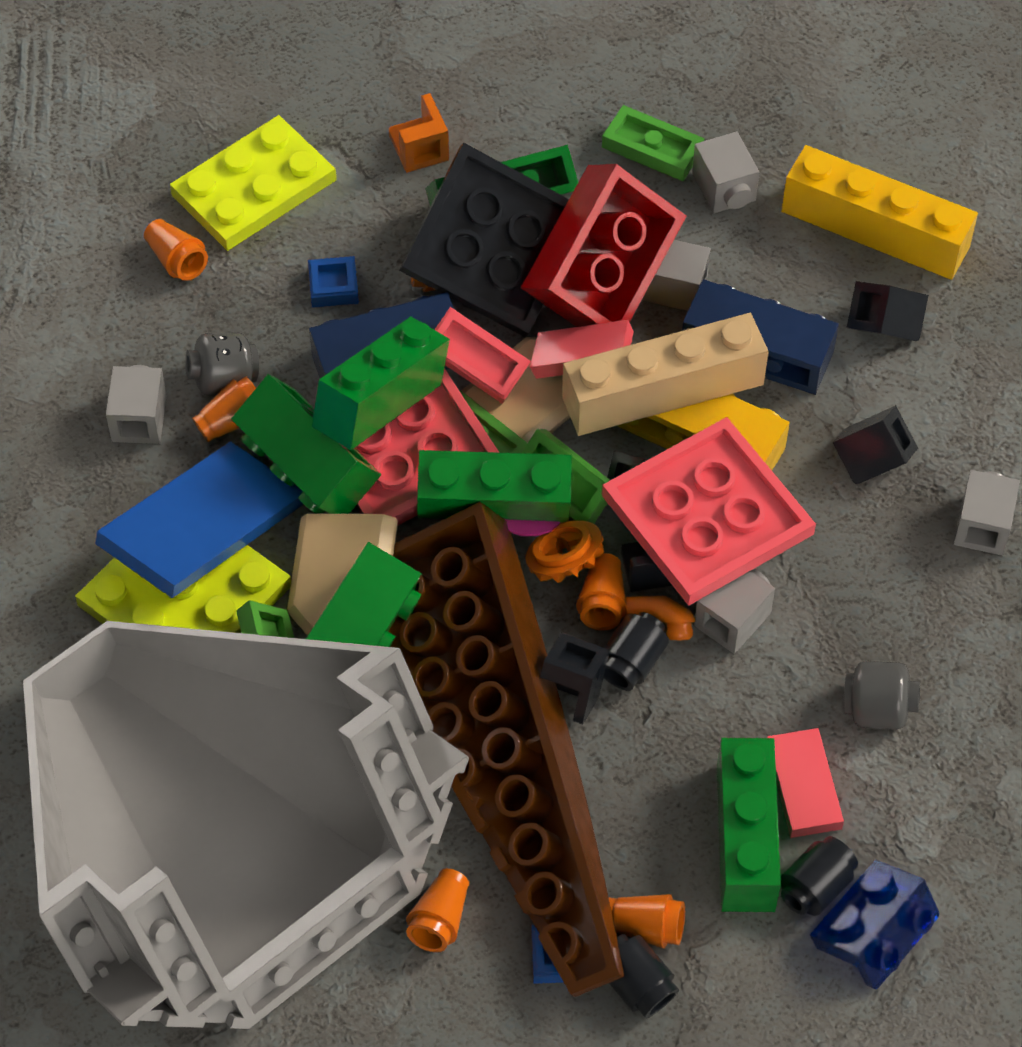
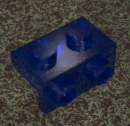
M875 859L810 933V937L816 949L856 966L865 985L878 989L887 977L898 968L901 961L922 936L932 928L934 922L939 917V910L925 879Z

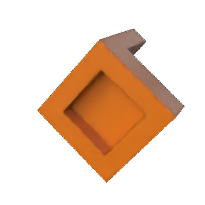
M430 93L421 95L422 118L389 128V137L406 173L449 161L448 129Z

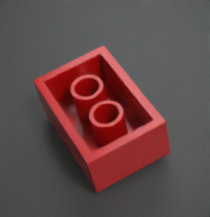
M618 164L588 165L521 289L576 327L629 320L630 322L687 216Z

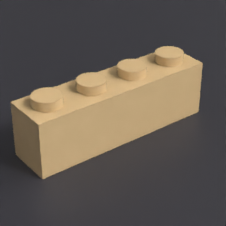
M750 312L563 363L562 398L578 436L762 386L764 385L769 351Z

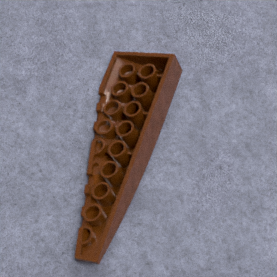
M478 502L395 543L393 557L422 573L415 588L422 596L406 621L399 616L396 618L388 631L396 636L390 647L400 648L433 724L432 731L469 757L464 773L455 775L451 787L476 831L481 833L491 849L489 853L498 869L505 873L516 892L514 897L522 911L531 918L539 932L538 938L568 991L572 996L577 997L624 977L618 941L594 829L555 682L540 677L547 652L511 532L508 530L507 521L482 502Z

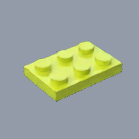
M278 115L170 183L172 197L229 251L337 179L336 169Z

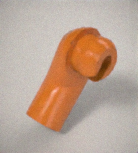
M667 596L625 597L627 605L626 615H638L640 612L649 613L667 624L666 635L670 640H690L692 638V622H696L693 612L687 607Z

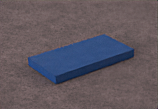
M230 441L99 529L95 544L169 597L174 598L301 507L303 503L298 497L303 491L296 485L291 487L281 481L272 473L268 466Z

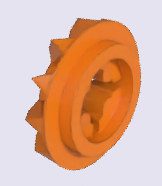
M569 521L560 523L549 533L539 535L530 544L526 552V564L530 572L535 574L541 582L553 578L557 583H560L566 576L570 575L578 578L579 571L584 568H593L595 566V558L600 557L604 553L602 544L604 538L600 529L591 522ZM566 548L570 552L563 554L562 549Z

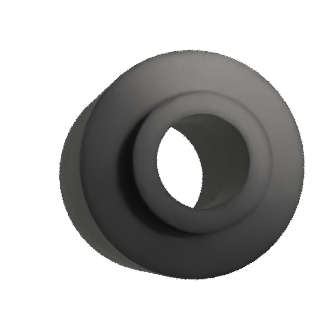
M640 612L638 615L627 614L604 647L610 650L604 673L606 681L625 691H631L636 684L644 682L669 644V639L664 633L665 626L659 619L645 612Z
M832 836L826 837L823 841L813 842L781 875V897L791 910L800 915L805 913L812 916L820 915L853 881V872L858 868V860L855 854L845 843Z
M625 934L617 937L624 977L614 980L609 984L632 1012L639 1010L647 1019L663 1009L678 994L679 989L672 982L675 975L641 935H636L629 939Z

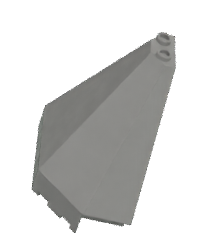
M106 621L23 680L39 916L83 992L90 993L122 1026H137L138 1021H160L165 1027L204 1028L205 1023H226L230 1028L250 1029L421 894L428 875L422 869L431 843L439 844L453 805L447 799L455 775L464 773L469 757L432 731L433 724L400 648Z

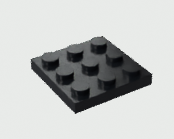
M463 143L459 147L399 271L442 294L448 292L450 298L525 337L530 333L543 303L521 289V286L569 199Z

